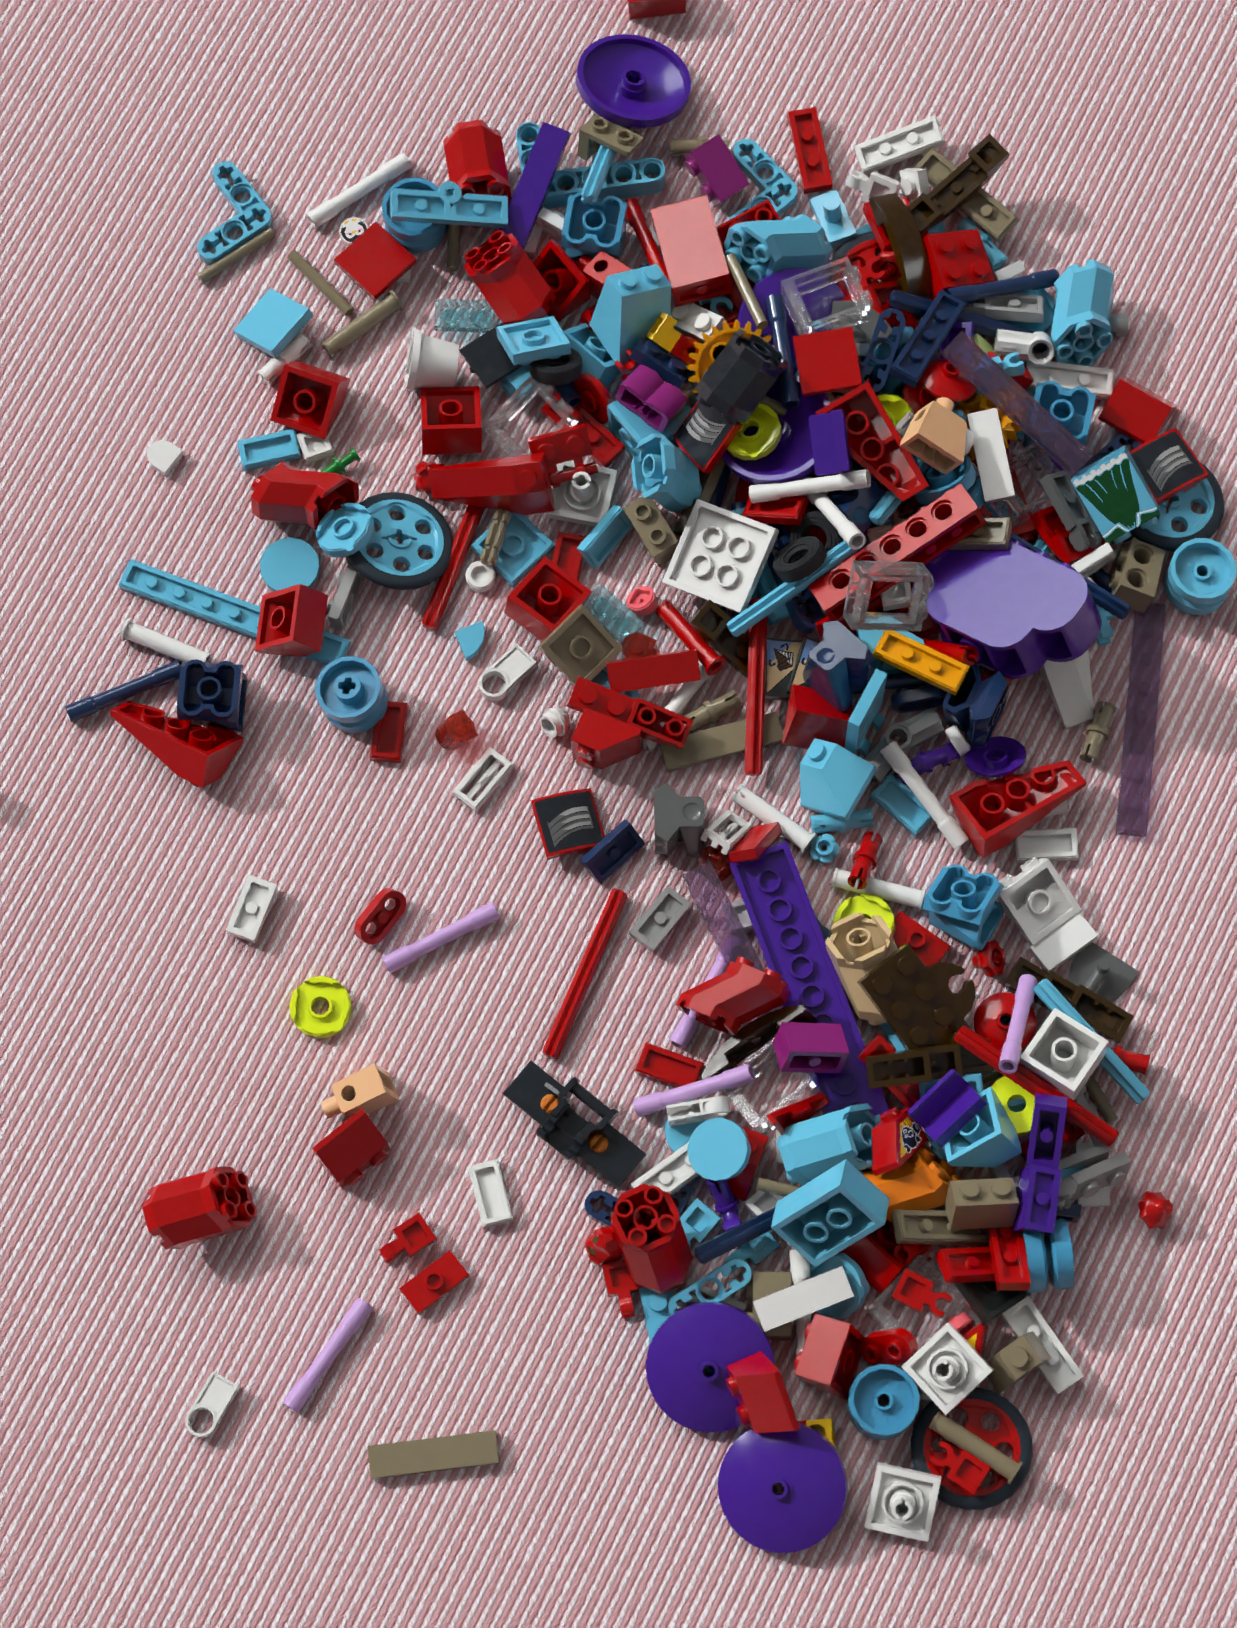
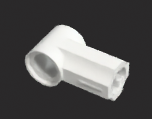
M997 329L994 342V352L997 355L1007 356L1010 353L1018 352L1020 359L1029 360L1037 365L1049 363L1054 356L1051 338L1042 331L1026 333ZM1037 343H1044L1048 346L1045 352L1038 354L1034 353L1032 348Z

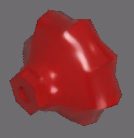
M881 251L879 256L883 257L884 261L877 264L876 272L879 273L883 270L889 272V276L883 279V282L898 280L901 277V273L894 252Z
M422 461L416 466L415 471L417 473L414 476L416 491L431 494L427 470L428 468L445 465L436 464L433 461L429 463Z
M987 941L984 948L972 957L973 966L976 969H982L987 977L1001 976L1006 965V955L999 946L998 941Z
M1146 1191L1143 1198L1137 1203L1140 1210L1139 1218L1150 1229L1154 1227L1163 1229L1167 1221L1172 1217L1173 1205L1170 1200L1165 1199L1161 1192L1153 1193Z

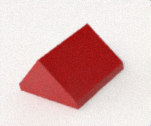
M550 239L533 264L556 296L554 303L550 299L547 304L550 308L548 315H553L556 321L560 322L591 299L590 281L554 239Z
M1124 377L1119 379L1098 420L1144 444L1160 434L1177 409V405L1133 380Z
M793 684L790 692L782 744L808 750L814 738L845 748L848 720L853 713L852 703L847 710L840 712L813 688Z

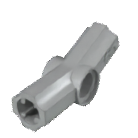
M929 708L901 724L896 723L887 728L885 736L865 759V761L877 768L871 779L872 782L880 784L893 769L880 752L891 743L890 739L892 737L900 736L905 740L906 743L899 747L907 755L909 750L944 732L941 719L936 711Z

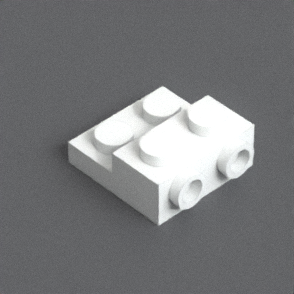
M1032 857L1020 866L1022 872L1014 878L1012 875H1007L998 881L1004 885V888L996 899L998 902H1001L1005 914L1009 919H1013L1029 945L1036 944L1082 910L1050 860L1046 858L1038 860L1036 857Z

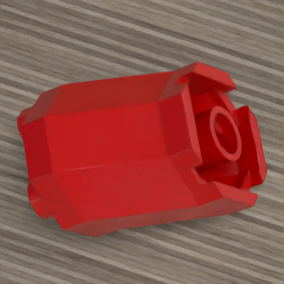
M481 119L457 123L450 137L448 138L447 135L443 140L449 181L459 185L462 192L461 195L467 193L508 196L509 207L512 196L500 131L495 128L494 130L491 129Z
M503 230L496 231L489 237V240L479 247L470 249L466 253L465 259L467 263L464 266L465 270L504 325L542 318L548 314L550 308L547 304L550 299L554 303L556 296L512 233L505 234Z
M285 461L280 462L263 476L257 477L251 485L253 491L251 495L252 513L259 519L275 523L309 525L314 530H317L319 522L332 509L336 511L342 508L340 506L342 504L357 503L359 501L358 483L351 477L337 473L300 470Z
M738 956L735 962L730 961L724 973L681 993L676 1006L686 1015H689L691 1010L695 1012L696 1021L722 1033L728 1034L730 1032L731 1035L736 1036L741 1024L786 1003L791 991L788 989L789 984L781 980L783 976L768 968H765L764 972L754 968L755 964Z
M214 1167L202 1173L150 1188L147 1193L150 1197L142 1205L148 1232L153 1237L159 1235L164 1240L160 1244L165 1249H182L191 1244L237 1232L248 1227L251 1219L257 1215V1208L252 1200L247 1176L243 1171L236 1172L232 1167Z
M646 1184L621 1193L614 1207L611 1224L623 1254L625 1265L635 1286L643 1289L647 1288L656 1294L662 1295L684 1285L693 1261V1255L680 1220V1214L670 1193L661 1190L659 1187Z

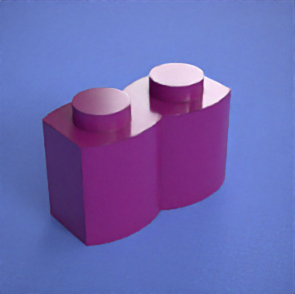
M641 364L621 383L615 396L620 404L629 411L639 414L645 423L660 432H663L682 413L688 401L687 397L678 387L664 382L655 370Z

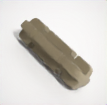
M500 508L495 510L493 516L494 523L490 525L484 544L485 548L480 556L481 563L484 565L495 566L497 563L498 552L501 550L507 531L506 526L509 525L511 514L507 510Z

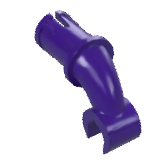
M950 742L938 749L926 752L919 751L916 754L917 756L910 761L920 776L925 772H933V768L939 764L943 767L950 766V761L954 759L960 760L961 756ZM901 776L898 777L904 785H907Z
M707 1180L706 1183L716 1202L715 1210L721 1213L725 1221L722 1223L724 1231L742 1224L737 1208L739 1200L733 1196L727 1180L718 1182V1184L716 1181Z

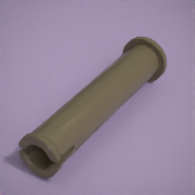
M392 290L388 291L389 295L321 343L331 358L335 357L336 354L396 310L404 309L402 302Z
M938 1411L928 1427L960 1449L966 1450L989 1465L992 1470L1008 1479L1007 1483L1009 1485L1023 1464L1022 1461L1019 1463L1014 1461L940 1411Z

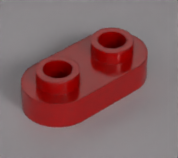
M392 888L381 890L355 923L357 938L370 945L380 943L405 912V896ZM389 899V904L385 907V903ZM370 923V928L366 931L367 925Z
M903 1328L871 1332L860 1343V1352L863 1358L873 1366L878 1364L892 1365L905 1363L918 1350L915 1337Z

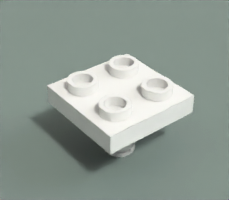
M573 461L562 462L558 464L557 470L559 472L575 467ZM597 466V474L588 475L586 472L579 471L573 475V480L561 483L562 486L552 488L555 511L547 512V518L595 527L610 510L618 470Z
M950 1322L945 1324L902 1366L945 1415H948L994 1371Z
M877 1462L864 1528L928 1542L941 1476Z

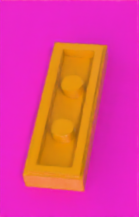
M887 627L873 651L874 658L955 696L970 666Z

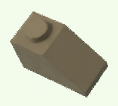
M1034 1331L1020 1336L987 1362L994 1369L987 1377L997 1392L1001 1394L1051 1359V1356Z

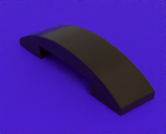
M991 134L969 151V158L927 195L923 192L907 206L921 234L942 222L965 204L991 179L1010 156Z
M896 193L870 197L868 200L877 226H885L901 273V277L896 280L899 291L932 300L929 262L923 240L910 211Z
M710 599L707 600L690 624L731 666L748 678L749 637L744 633L738 637L733 636L727 627V623L732 618Z
M796 1005L772 1011L753 1020L741 1028L736 1036L732 1035L718 1049L701 1075L702 1079L716 1076L726 1070L738 1067V1063L775 1038L782 1022L816 1023L818 1022L817 1017L804 1005Z

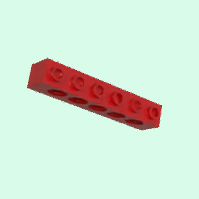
M960 483L953 489L946 491L943 496L928 506L922 507L916 514L904 522L894 526L891 531L879 539L870 542L864 549L852 557L845 559L839 566L816 579L808 588L829 619L841 622L984 526L987 522L976 503Z

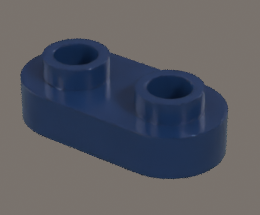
M929 683L925 684V687L917 689L910 687L900 688L896 691V694L891 696L892 711L909 713L943 706L948 692Z

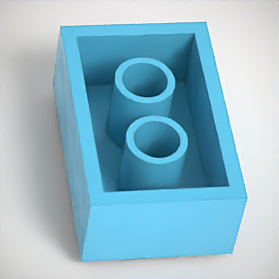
M845 1159L777 1201L771 1229L811 1264L817 1266L885 1225L890 1198Z

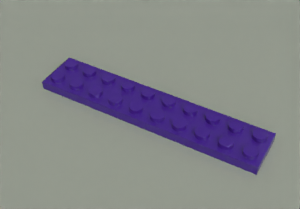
M785 841L767 848L758 859L737 863L730 862L731 870L769 969L782 975L781 980L789 984L788 989L791 993L786 1003L782 1004L783 1008L804 1005L817 1017L818 1022L816 1023L841 1024L849 1055L841 1072L808 1073L815 1094L823 1092L830 1101L828 1105L821 1109L823 1115L851 1105L865 1103L873 1108L869 1112L874 1116L888 1111L889 1109L881 1088L869 1089L866 1065L857 1057L865 1046L838 974L827 952L824 937L788 842Z

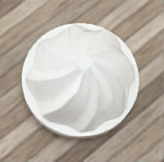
M549 708L540 718L541 729L551 738L561 737L566 734L571 724L570 715L564 708Z

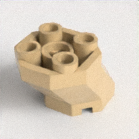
M854 913L833 923L831 928L832 934L830 938L827 937L825 944L847 994L850 1006L860 1019L867 1020L871 1025H880L883 1022L886 1023L885 1019L857 981L898 950L894 942L891 929L881 916L872 915L873 919H868L862 913Z

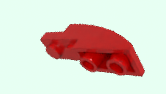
M580 676L575 681L566 705L583 713L584 708L639 727L642 729L643 739L679 749L684 747L693 720L639 697L633 699Z

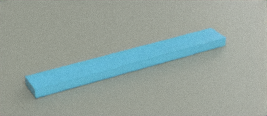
M129 560L118 584L120 589L249 637L257 638L260 606L138 561ZM324 630L321 652L304 657L327 665L340 657H345L351 641Z

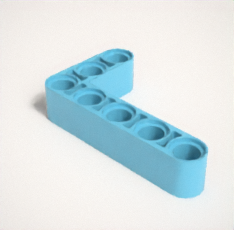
M533 122L522 123L516 130L521 174L534 145V142L527 143L524 140L527 138L536 140L540 127ZM643 158L611 163L598 198L603 199L607 196H615L619 199L661 192L665 187L664 163L657 158ZM592 166L556 171L541 210L543 207L546 209L567 207L568 197L582 192ZM654 173L657 174L658 177L648 178L647 175ZM620 178L630 179L628 182L618 181ZM563 186L572 187V189L563 191L560 188Z

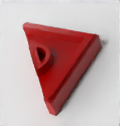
M821 1092L771 1112L766 1117L779 1133L783 1135L786 1127L808 1120L828 1105L830 1101Z

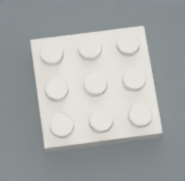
M697 499L662 583L701 599H710L719 606L741 613L748 607L779 530Z

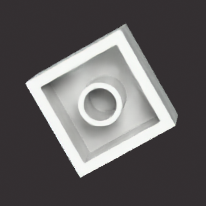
M1054 1008L1021 1055L1019 1063L1075 1100L1105 1056L1109 1041Z

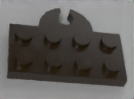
M907 943L857 981L907 1050L956 1043L954 1037L962 1026H967L971 1029L964 1018L971 1011L975 1001V985L973 980L968 979L964 981L962 988L956 993H953L949 988L950 978L954 975H962L965 969L950 962L933 963L926 967Z

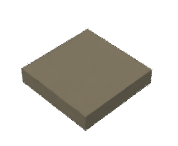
M579 605L537 646L573 686L578 676L591 681L606 666V662H611L623 650L619 643L584 605Z

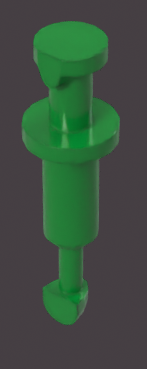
M351 448V453L341 460H338L335 456L333 458L335 462L320 472L339 474L342 471L343 474H346L347 472L344 468L353 461L359 462L361 459L356 451Z

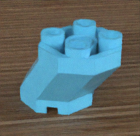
M799 214L795 218L786 216L783 220L735 223L728 229L724 243L726 250L724 256L726 257L734 253L746 277L757 283L765 276L782 269L804 268L816 272L821 271L828 265L833 248L830 242L826 244L823 239L826 235L824 228L807 215Z
M1094 259L1085 261L1087 263L1086 266L1070 265L1054 282L1056 306L1051 341L1054 347V358L1061 363L1091 366L1113 342L1109 322L1114 298V274L1109 266Z
M651 433L639 440L637 448H640L641 451L639 456H633L631 469L633 487L636 490L643 491L644 493L641 495L644 498L655 499L666 510L671 512H680L691 506L694 499L700 498L702 486L699 479V469L680 447L673 445L663 434Z
M865 1103L851 1105L844 1109L786 1127L783 1135L778 1137L777 1147L783 1160L787 1179L794 1185L799 1183L803 1186L845 1159L860 1173L872 1169V1128L881 1121L880 1115H872L869 1110L873 1108Z

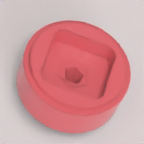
M641 586L634 589L628 595L626 603L633 615L642 617L655 610L658 605V598L652 588Z
M967 1312L952 1315L946 1320V1324L950 1322L961 1335L967 1333L974 1324V1320Z

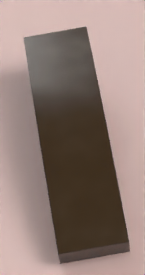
M1023 957L1017 959L1003 985L1016 992L1019 978L1024 974L1034 976L1038 983L1043 979H1048L1098 1035L1120 1043L1134 1017L1132 1014L1081 984L1076 986L1051 970L1046 972ZM1035 994L1034 1002L1050 1010Z
M957 1042L865 1057L869 1089L933 1081V1079H941L951 1069H954L960 1076H963V1074L994 1071L992 1066Z

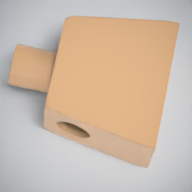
M941 397L936 401H931L914 415L900 446L946 475L964 462L967 423L952 412L954 407L953 401L949 398Z
M374 1063L334 1083L332 1090L335 1096L322 1101L321 1106L328 1119L341 1113L350 1118L361 1108L366 1114L396 1103L400 1099L389 1072Z

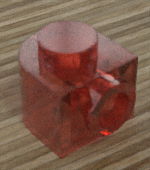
M642 633L629 634L622 642L623 660L658 655L660 653V650H657V640Z
M463 709L450 715L438 725L435 736L441 747L446 750H456L469 744L478 736V733L475 730L473 721Z
M709 845L698 856V867L715 884L721 883L732 873L729 864L731 862L728 854L725 855L721 852L723 848L721 845L716 849Z

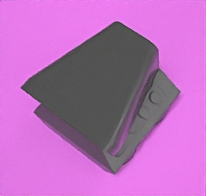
M667 782L660 787H654L655 854H661L668 859L679 843H681L690 857H703L704 841L700 838L704 832V800L701 797H679Z

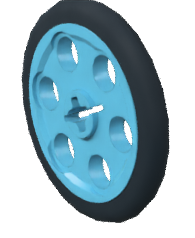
M1201 463L1208 472L1209 477L1185 493L1180 491L1171 497V502L1173 503L1168 508L1167 513H1165L1167 501L1159 505L1161 513L1156 516L1158 519L1157 523L1145 529L1138 526L1129 531L1131 535L1139 541L1170 552H1174L1184 542L1195 538L1210 539L1219 529L1224 516L1222 489L1213 473ZM1190 504H1202L1205 508V513H1194L1190 508ZM1171 522H1182L1186 527V531L1176 532L1171 527Z
M399 492L380 493L368 497L359 503L368 510L374 519V523L380 528L379 531L372 533L370 540L363 548L348 556L352 565L364 577L375 584L389 589L412 590L433 583L445 573L450 564L454 540L448 523L434 506L421 498ZM393 510L399 511L404 515V519L394 520L389 516V512ZM424 524L430 528L431 532L429 534H421L416 530L415 526ZM394 538H400V542H403V544H398ZM371 547L377 548L381 551L382 556L373 558L367 554L366 550ZM421 549L428 550L433 555V558L430 560L422 559L417 552ZM397 561L404 562L409 569L404 572L398 571L394 568L393 563Z

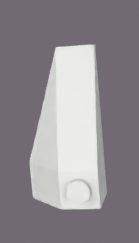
M1087 650L1080 657L1068 662L1047 660L1039 671L1065 730L1093 720L1094 709L1089 651Z

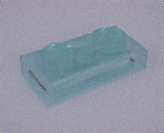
M436 299L435 331L486 333L494 327V310L488 301Z
M602 583L592 591L591 596L584 605L622 646L644 627V622Z

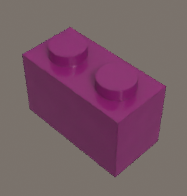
M720 134L684 155L687 160L685 162L687 170L693 177L697 176L702 185L700 190L703 196L707 195L708 201H712L714 206L749 185Z
M782 1022L773 1041L781 1072L840 1073L849 1055L841 1024Z

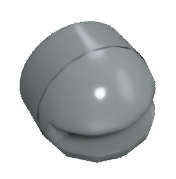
M1127 313L1112 315L1109 322L1111 334L1117 337L1128 336Z

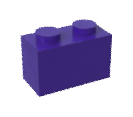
M1035 1093L1026 1165L1034 1164L1059 1169L1067 1112V1097Z

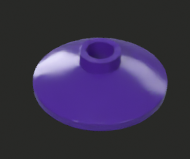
M1002 736L991 737L986 747L971 749L965 753L967 768L971 772L984 777L1009 775L1021 768L1026 760L1024 746L1015 739Z

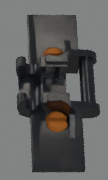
M530 1060L503 1092V1095L539 1123L541 1127L536 1130L535 1134L562 1154L567 1161L572 1162L578 1156L619 1189L647 1155L610 1125L619 1111L615 1108L610 1109L579 1084L580 1080L576 1076L564 1087ZM572 1094L603 1118L598 1125L591 1121L587 1122L571 1109L567 1101Z

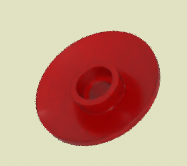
M932 359L919 380L921 386L934 397L949 398L953 402L969 399L976 390V380L973 374L963 365L948 359Z
M1003 992L987 997L980 1003L974 1015L975 1033L984 1039L989 1038L990 1043L1001 1051L1003 1044L1006 1042L1009 1025H1002L1000 1018L1002 1016L1012 1017L1015 994ZM1031 1006L1021 1044L1022 1049L1031 1042L1036 1031V1016Z

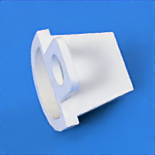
M411 327L407 347L404 391L412 392L414 388L454 387L459 361V345L421 334L422 330Z

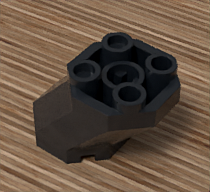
M741 329L734 333L728 344L695 387L698 391L696 396L698 402L708 408L713 407L721 412V417L732 425H736L738 421L745 423L751 418L757 407L789 365L786 359L782 363L779 361L782 354L776 348L757 335L752 334L749 339L743 337L746 331Z

